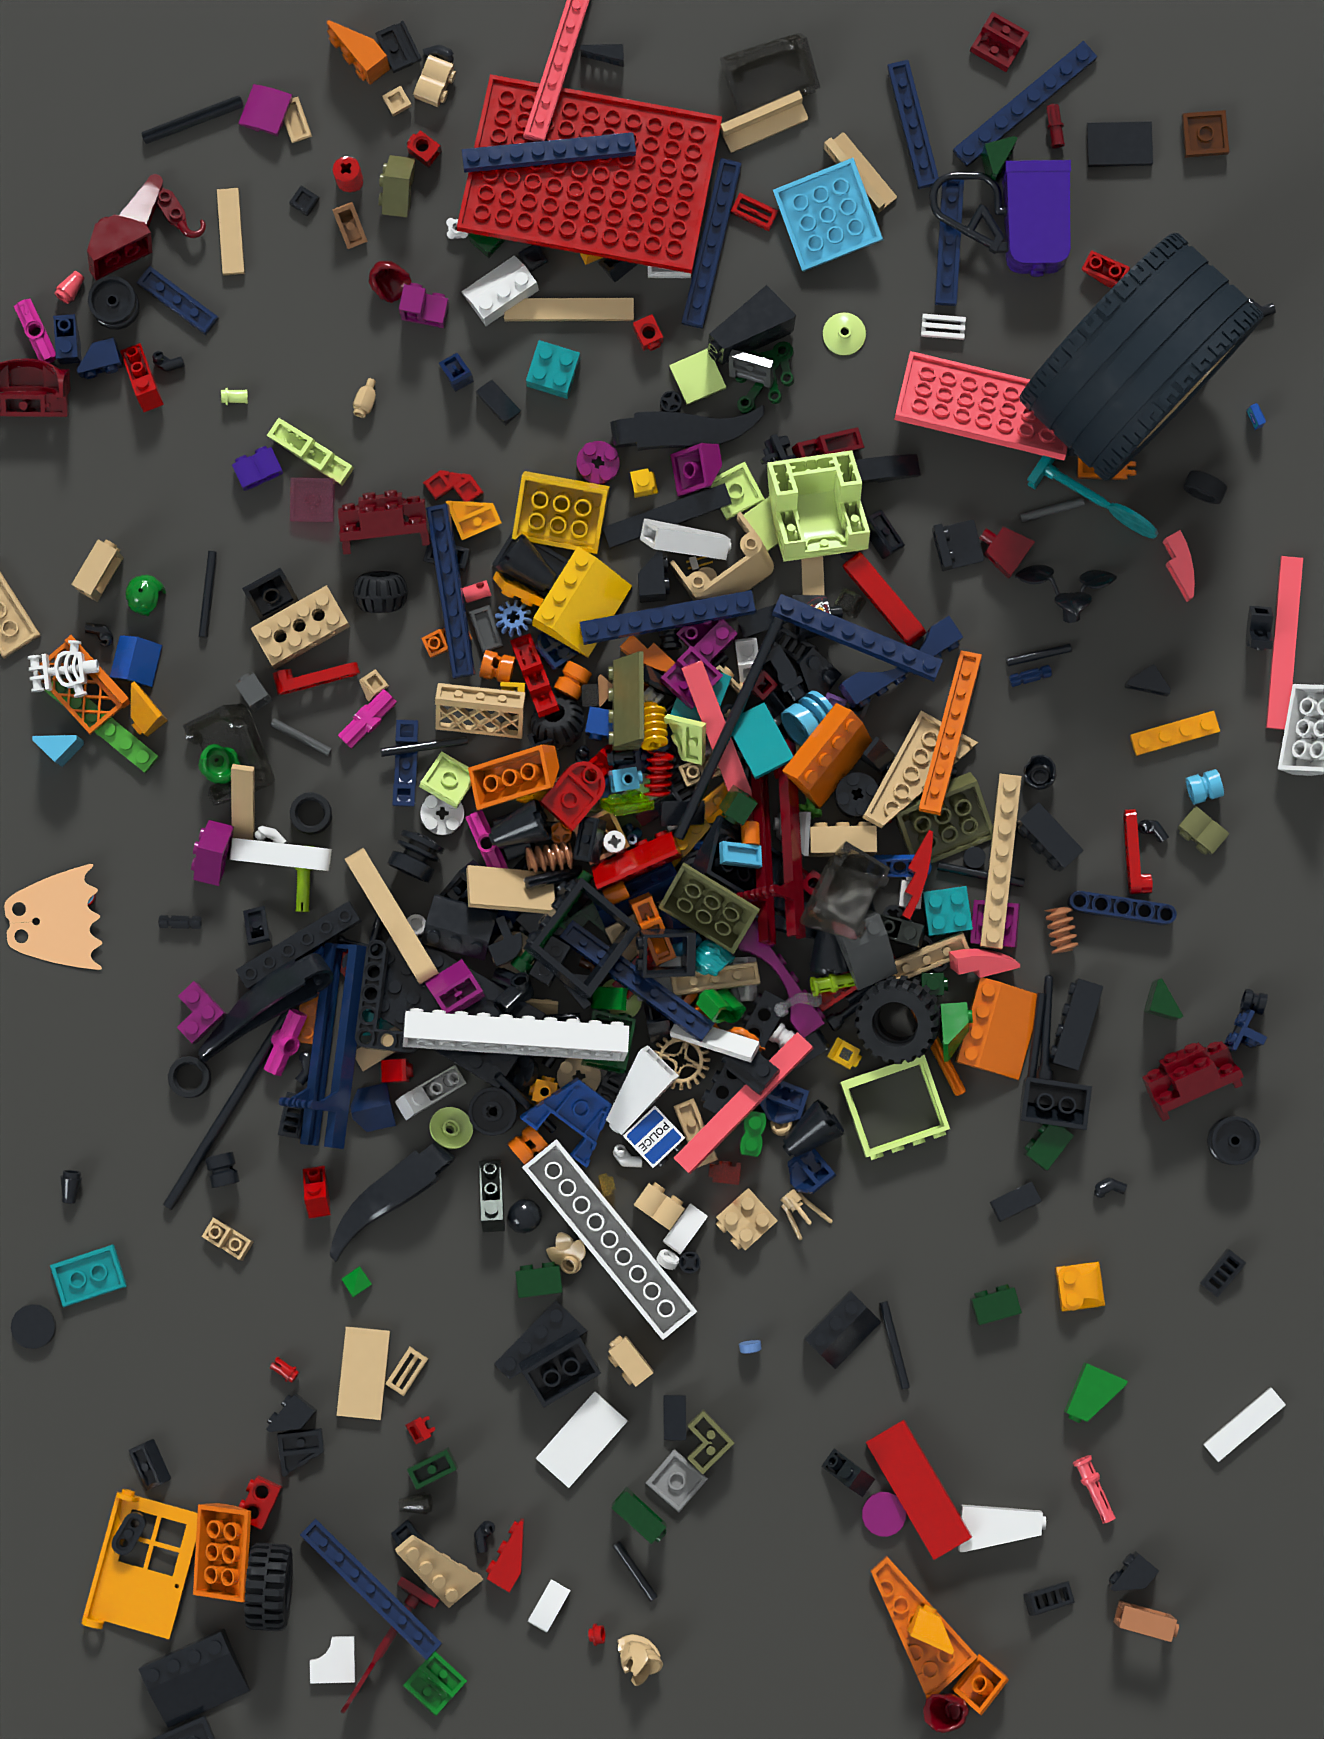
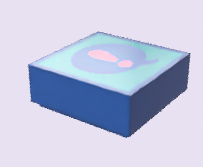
M1255 403L1249 406L1246 411L1254 429L1257 430L1263 427L1266 420L1259 405Z

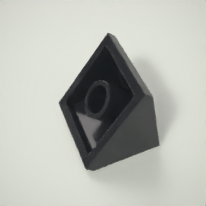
M281 567L242 588L261 622L299 601Z

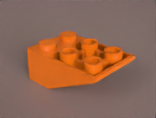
M330 20L326 22L330 42L336 49L340 47L343 52V58L349 65L353 63L356 68L355 72L362 81L366 80L371 85L390 70L387 55L374 39Z

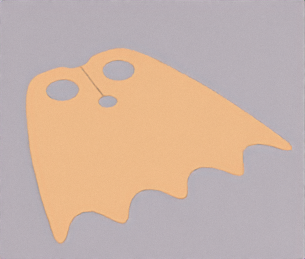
M93 864L80 866L45 878L9 897L4 905L5 916L11 923L7 930L9 946L20 953L45 961L101 970L102 967L92 960L91 953L102 945V941L90 933V926L100 918V915L91 911L88 907L89 899L97 893L98 889L88 885L84 880L86 873L93 867ZM17 902L23 903L26 907V912L22 916H16L12 911L13 905ZM38 918L40 920L39 925H34L32 920ZM20 929L25 930L28 933V940L25 943H18L14 937L16 931Z

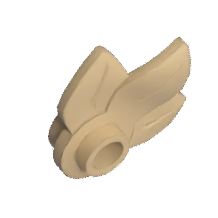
M559 1232L556 1236V1247L546 1249L550 1260L560 1265L561 1269L567 1274L577 1273L582 1266L581 1260L586 1256V1248L582 1240L573 1241L568 1234Z

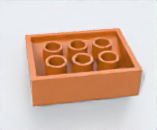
M836 703L782 771L820 809L837 788L841 779L850 772L861 758L864 751L871 744L872 739L864 723L852 710Z
M979 977L970 1006L973 1023H969V1032L959 1046L955 1062L1019 1080L1033 1030L1037 994L1002 982Z
M220 1503L198 1504L193 1595L245 1602L251 1524L250 1510Z

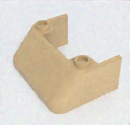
M741 511L737 514L736 521L746 533L740 541V548L745 557L710 581L705 573L696 571L686 577L674 560L670 562L671 571L694 601L749 591L772 574L774 570L773 560L762 540Z

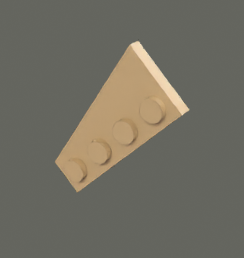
M411 1535L395 1548L397 1554L448 1608L483 1580L480 1574L472 1572L461 1563L455 1562L448 1555L438 1552L434 1547L414 1535Z

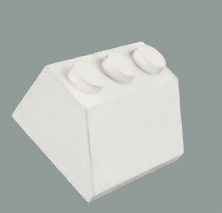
M512 256L461 291V293L484 325L488 326L504 315L505 311L523 299L530 297L539 289L536 280L526 266L517 257Z

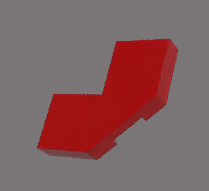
M440 470L423 482L435 501L452 489L456 491L463 502H472L484 493L470 474Z

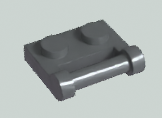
M732 349L729 355V376L733 378L738 376L762 383L765 387L771 388L774 381L773 361L765 357H757L744 351Z

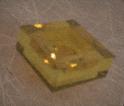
M607 1173L598 1175L604 1197L612 1195V1190L616 1189L613 1177H608Z

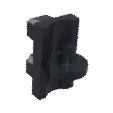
M777 434L771 435L770 439L764 442L766 446L763 449L765 457L760 461L763 465L768 462L796 459L797 457L794 454L790 456L785 454L784 450L790 447L788 436L778 437Z

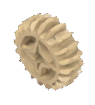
M663 1037L664 1045L657 1042L656 1046L660 1048V1052L653 1051L661 1059L671 1061L675 1066L674 1071L679 1076L684 1067L697 1069L688 1078L679 1079L678 1077L671 1084V1089L675 1088V1083H679V1090H683V1083H687L688 1089H691L690 1081L693 1080L698 1085L700 1082L696 1077L698 1075L703 1079L706 1077L701 1073V1070L709 1071V1067L703 1065L704 1062H710V1058L703 1057L704 1054L709 1053L708 1049L701 1051V1046L673 1037L669 1041ZM683 1042L677 1054L665 1052L670 1045ZM689 1044L697 1051L699 1062L688 1058L687 1050ZM684 1049V1059L692 1064L686 1063L677 1072V1061L669 1057H679V1054H682Z

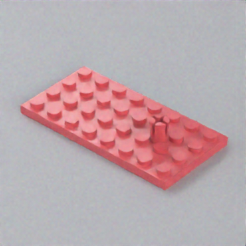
M910 351L894 420L1063 461L1065 460L1068 448L1054 434L1053 429L1049 430L1034 415L1033 410L1029 411L1020 402V395L1030 379Z

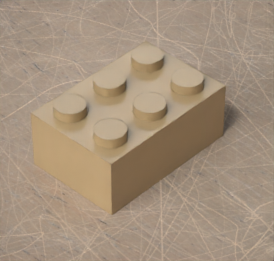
M819 822L814 823L813 827H810L809 857L874 856L877 853V827L871 826V822H858L857 826H849V822H837L835 826H827V823Z

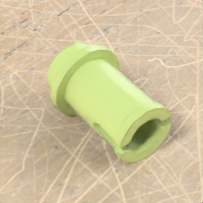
M225 388V390H221V403H226V405L228 403L248 404L247 389L228 390V388Z

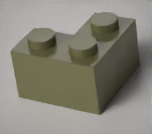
M390 155L388 163H384L383 173L380 174L379 186L383 187V193L380 192L378 203L379 206H382L383 215L408 217L411 207V188L415 177V158Z
M704 1409L687 1424L688 1428L702 1441L687 1456V1459L702 1475L734 1444V1440Z

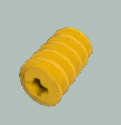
M644 702V740L641 748L646 751H654L668 744L667 724L664 722L667 711L665 707L659 706L656 702Z

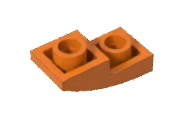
M445 628L438 629L421 638L430 658L448 651Z

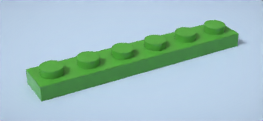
M56 682V691L68 694V688ZM71 688V694H75L74 688ZM45 689V691L50 696H52L56 701H58V699L50 691ZM71 698V708L82 710L83 698ZM86 699L85 710H98V706L90 699ZM77 713L82 719V713ZM85 714L84 722L89 727L93 726L97 722V714ZM112 717L94 731L145 774L159 758L157 754Z

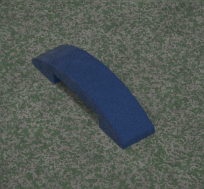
M396 720V746L418 743V720ZM418 752L395 755L392 806L415 807Z

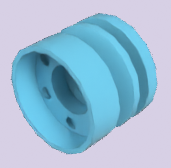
M810 691L805 697L799 699L798 703H794L781 713L782 724L791 739L797 745L802 746L833 706L819 692Z

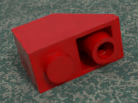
M408 1059L381 1060L382 1083L410 1082V1077H413V1064L409 1063Z
M325 1166L303 1169L304 1201L309 1219L331 1215Z

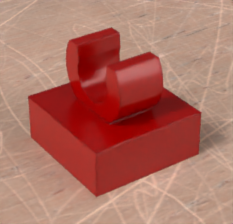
M429 1416L419 1417L405 1425L415 1444L431 1437L430 1433L435 1431V1426L427 1429L425 1422L430 1419Z

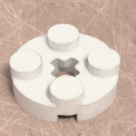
M429 795L422 804L420 815L423 824L429 831L436 835L445 836L452 834L461 826L465 813L462 803L456 809L436 796ZM440 808H445V811L449 812V815H446L443 820L440 819L439 815H436Z

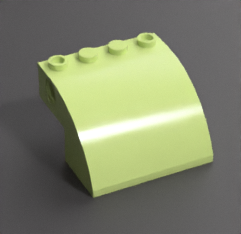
M852 451L767 463L773 522L784 562L869 549L870 530L860 501L862 481Z

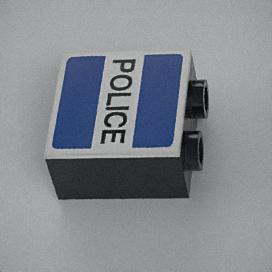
M656 1106L623 1135L652 1168L656 1165L660 1168L669 1160L666 1155L672 1150L676 1153L685 1145L682 1141L685 1137Z

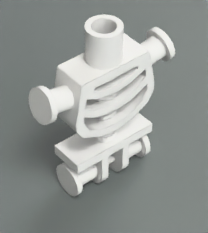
M68 640L70 651L59 653L53 668H50L49 655L41 654L43 664L41 666L39 664L41 655L28 656L31 664L29 671L34 673V676L29 677L30 681L33 682L31 692L45 691L42 688V680H44L45 689L52 691L51 676L56 675L57 680L62 686L74 688V698L85 696L87 692L83 690L82 685L87 684L86 674L99 672L98 660L85 661L84 654L78 652L81 641ZM65 658L64 666H61V663ZM38 671H43L44 675L39 676ZM72 673L74 674L77 681L73 680L71 676ZM65 674L67 680L70 683H65V681L62 679V675Z

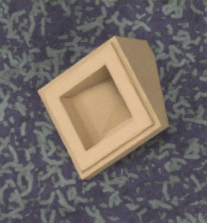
M376 669L359 680L369 702L383 689L385 690L389 687Z

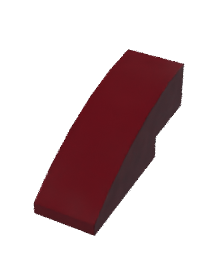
M856 427L821 435L816 439L798 442L792 447V452L797 458L845 451L855 452L863 449L864 444L859 428Z

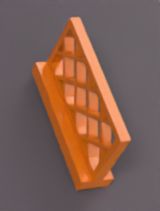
M72 635L64 640L65 643L49 655V663L54 659L56 660L57 655L64 650L70 651L68 640L76 641ZM79 644L78 652L84 654L85 661L94 660ZM100 666L98 673L86 674L87 684H97L99 686V695L78 697L83 698L82 710L71 708L70 699L74 698V694H71V688H68V694L56 691V682L59 681L56 675L51 678L53 687L50 692L89 735L120 709L130 704L126 694ZM84 684V691L87 692V684ZM86 699H99L98 710H85ZM102 699L111 700L116 705L110 711H101ZM77 713H82V719ZM85 714H97V722L89 727L84 722Z

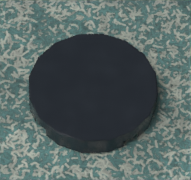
M31 1304L22 1307L15 1313L11 1322L13 1338L25 1348L36 1349L43 1347L51 1341L56 1330V1322L52 1313L42 1305Z

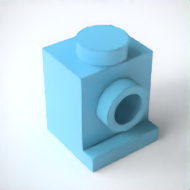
M637 767L608 771L611 793L636 790L640 788L639 784H643L642 772L637 771ZM626 775L630 776V783L625 782L624 777Z

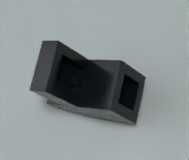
M1249 606L1246 644L1250 648L1261 651L1273 648L1274 641L1271 630L1274 615L1271 607Z
M504 915L496 918L504 939L488 946L497 968L511 962L520 954L523 947L522 934L517 933L512 936L511 932L515 931L511 920H506Z

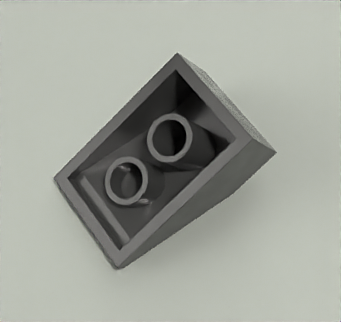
M871 912L833 929L857 990H861L898 973L888 934L879 913Z

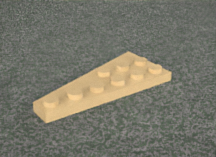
M920 711L862 818L882 829L923 793L941 721ZM962 734L954 764L973 749L978 742Z

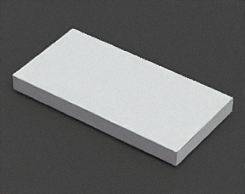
M594 1391L536 1459L569 1488L628 1420Z

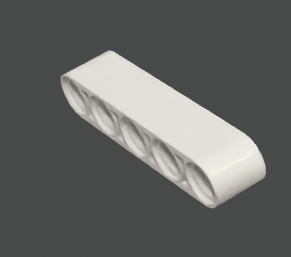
M232 838L229 860L329 871L332 849Z

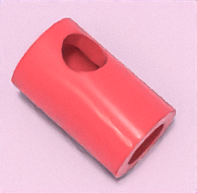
M487 580L462 588L466 603L492 596Z

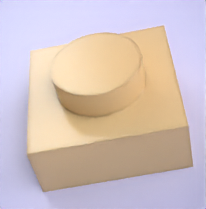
M401 86L382 96L393 117L412 107Z

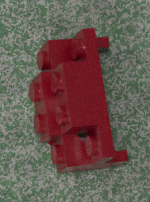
M25 358L0 362V392H3L0 393V416L67 417L69 415L70 369H59L48 362L37 359Z
M397 490L384 491V494L376 495L375 492L362 494L363 497H359L356 506L354 503L342 505V508L338 509L340 542H342L343 555L351 554V540L420 533L422 546L430 545L425 498L420 499V496H411L405 499L402 492L397 493ZM404 515L409 517V521L405 522ZM358 521L360 522V527H356Z
M1220 1041L1210 1043L1207 1048L1203 1047L1199 1042L1186 1045L1184 1049L1168 1053L1163 1059L1159 1060L1160 1066L1157 1069L1149 1071L1147 1075L1142 1077L1152 1104L1164 1122L1170 1119L1168 1111L1232 1082L1235 1088L1243 1086L1241 1078L1244 1076L1241 1069L1234 1063L1229 1048ZM1171 1083H1172V1086H1173V1089H1174V1090H1173V1091H1168V1089H1169V1087H1170V1085H1171Z

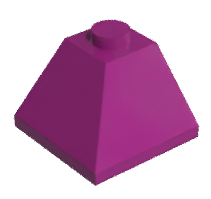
M700 443L670 454L678 497L711 486L722 467L719 444Z

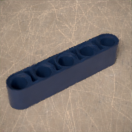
M1076 891L1068 898V906L1072 908V911L1157 925H1168L1177 916V912L1172 905L1086 891ZM1075 896L1083 898L1084 904L1082 907L1074 905L1073 899ZM1097 899H1102L1105 902L1106 907L1104 910L1100 911L1095 907ZM1119 902L1126 904L1127 912L1125 914L1117 911V904ZM1140 906L1148 908L1149 914L1147 917L1139 915L1138 909ZM1162 909L1170 912V919L1168 921L1161 918L1160 912Z

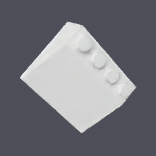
M1292 685L1278 770L1292 775L1313 776L1324 774V685Z

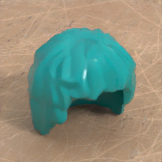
M705 940L696 948L695 970L702 975L710 974L717 976L719 971L733 962L735 956H732L731 952L715 942Z

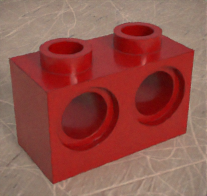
M259 1475L255 1480H250L246 1489L249 1492L246 1501L242 1499L238 1506L247 1510L250 1506L258 1508L259 1515L256 1518L251 1517L250 1525L261 1530L265 1527L283 1486ZM263 1485L267 1487V1497L258 1495V1486Z

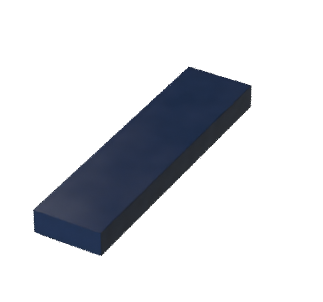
M151 266L147 268L136 282L140 287L205 335L219 319L217 315Z

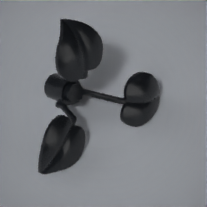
M1028 566L1015 575V578L1028 584H1041L1049 580L1056 593L1055 603L1062 608L1063 621L1067 623L1078 622L1080 620V612L1092 602V596L1084 592L1087 587L1092 589L1103 588L1117 579V575L1102 570L1087 571L1079 577V581L1084 583L1081 586L1080 592L1060 594L1054 577L1051 576L1054 574V569L1049 566Z

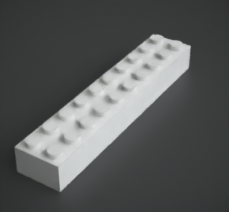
M412 1008L410 1011L405 1012L403 1047L624 1061L628 1053L629 1026H624L622 1022H611V1025L602 1024L598 1020L580 1023L578 1019H567L564 1022L557 1021V1018L553 1017L535 1020L533 1016H522V1019L513 1018L512 1015L508 1014L490 1017L491 1014L478 1013L477 1016L468 1015V1012L457 1011L455 1014H446L444 1010H433L432 1013L423 1012L424 1010L419 1008Z
M557 1139L522 1167L662 1340L697 1312Z

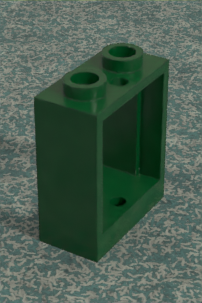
M607 1009L593 1010L590 1020H598L606 1024L622 1022L624 1026H629L628 1053L624 1061L582 1059L581 1065L624 1074L636 1019L626 1013H619V1015L611 1014Z
M626 1487L612 1503L611 1508L650 1544L654 1541L658 1543L666 1535V1522L629 1488Z

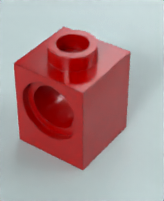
M421 130L417 134H413L407 142L408 153L428 168L442 152L441 145ZM421 144L428 146L426 151L421 152L417 150Z
M653 314L633 322L634 332L643 351L647 349L653 351L661 346L663 335ZM651 330L655 333V336L647 339L643 336V333Z

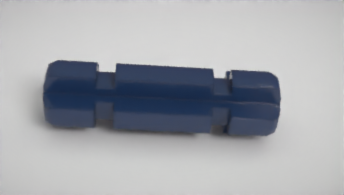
M1046 665L1040 669L1035 668L1021 672L1019 675L1018 673L1010 675L1009 681L1011 686L1015 687L1021 683L1026 684L1040 680L1042 677L1043 679L1051 677L1052 671L1050 666Z

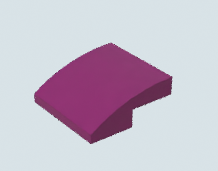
M253 84L238 124L258 132L261 130L278 136L293 99L292 94Z
M692 646L677 659L676 663L659 680L691 710L695 707L681 668L702 660L712 688L723 677V674Z
M974 900L971 944H980L985 900ZM1007 903L1003 947L1017 948L1020 904Z

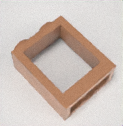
M1121 1600L1118 1602L1113 1622L1119 1628L1172 1642L1173 1637L1176 1638L1179 1624H1176L1177 1619L1171 1614Z

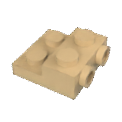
M747 1188L716 1216L719 1221L715 1224L723 1233L728 1231L733 1236L730 1241L738 1250L741 1248L746 1250L778 1220L755 1194Z

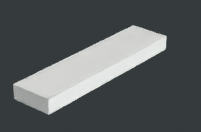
M676 1024L673 1025L670 1031V1037L747 1062H752L760 1047L759 1041L716 1027L710 1030L702 1042H699Z
M1270 1387L1203 1445L1219 1462L1286 1404Z

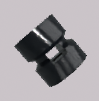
M233 1152L205 1158L207 1170L212 1172L209 1176L212 1188L240 1182L238 1171L233 1169V1166L236 1164Z

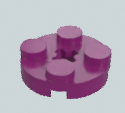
M603 441L589 442L578 453L577 469L586 482L603 485L614 479L618 474L620 459L617 450L610 444ZM597 458H601V461L604 462V466L600 465L599 469L595 468V464L592 463Z

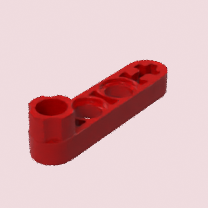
M353 662L295 678L293 677L292 669H283L273 673V678L278 695H285L360 674L358 663Z
M1136 809L1124 810L1123 820L1129 894L1152 893L1153 882L1151 874H1141Z

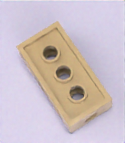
M326 585L253 626L251 630L272 667L277 669L346 630L350 625ZM317 613H325L323 620H314ZM298 624H306L303 631L297 632L295 630ZM280 634H286L287 638L284 642H277V637Z

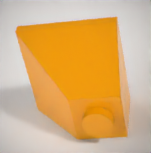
M134 681L131 683V719L134 721L132 726L139 735L144 733L148 737L168 720L144 690Z
M926 1604L924 1607L918 1605L908 1627L910 1636L949 1654H953L954 1649L939 1614L936 1613L937 1609Z

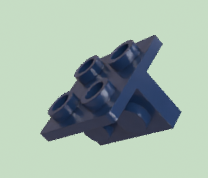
M1250 1009L1237 1015L1234 1022L1236 1028L1233 1033L1228 1034L1224 1042L1230 1052L1236 1051L1240 1043L1250 1048L1264 1045L1267 1037L1248 1028L1255 1011Z

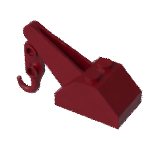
M153 174L149 176L144 185L119 215L114 214L110 217H103L95 224L87 249L89 271L94 279L98 280L152 253V239L149 226L157 205L167 221L189 238H197L204 233L206 229L204 220H200L201 227L199 230H190L187 226L186 214L172 191L163 188L162 177Z

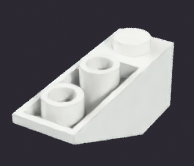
M456 1065L407 1092L396 1100L395 1103L405 1120H408L465 1085L466 1081Z

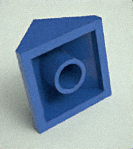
M120 635L110 678L130 683L135 681L139 685L153 687L163 645L140 637Z

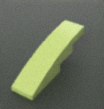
M280 418L277 419L267 434L270 439L341 486H343L354 470L352 465L337 457L333 452L315 442L313 438Z

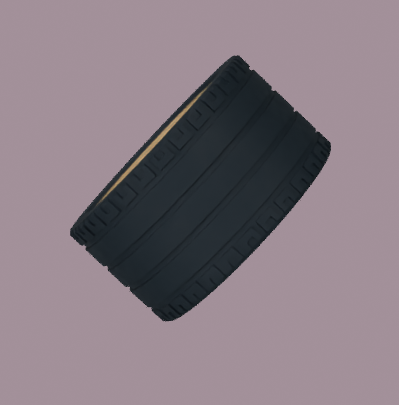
M1172 233L1164 238L1119 280L1055 349L1031 378L1020 395V402L1029 411L1033 410L1034 415L1049 430L1053 429L1054 434L1069 449L1073 448L1075 450L1074 453L1088 467H1093L1095 469L1094 472L1104 481H1109L1118 474L1176 416L1242 345L1263 319V312L1256 305L1250 304L1249 299L1233 284L1230 285L1228 283L1229 280L1213 265L1210 266L1208 264L1209 261L1193 246L1189 247L1187 245L1188 242L1179 233Z

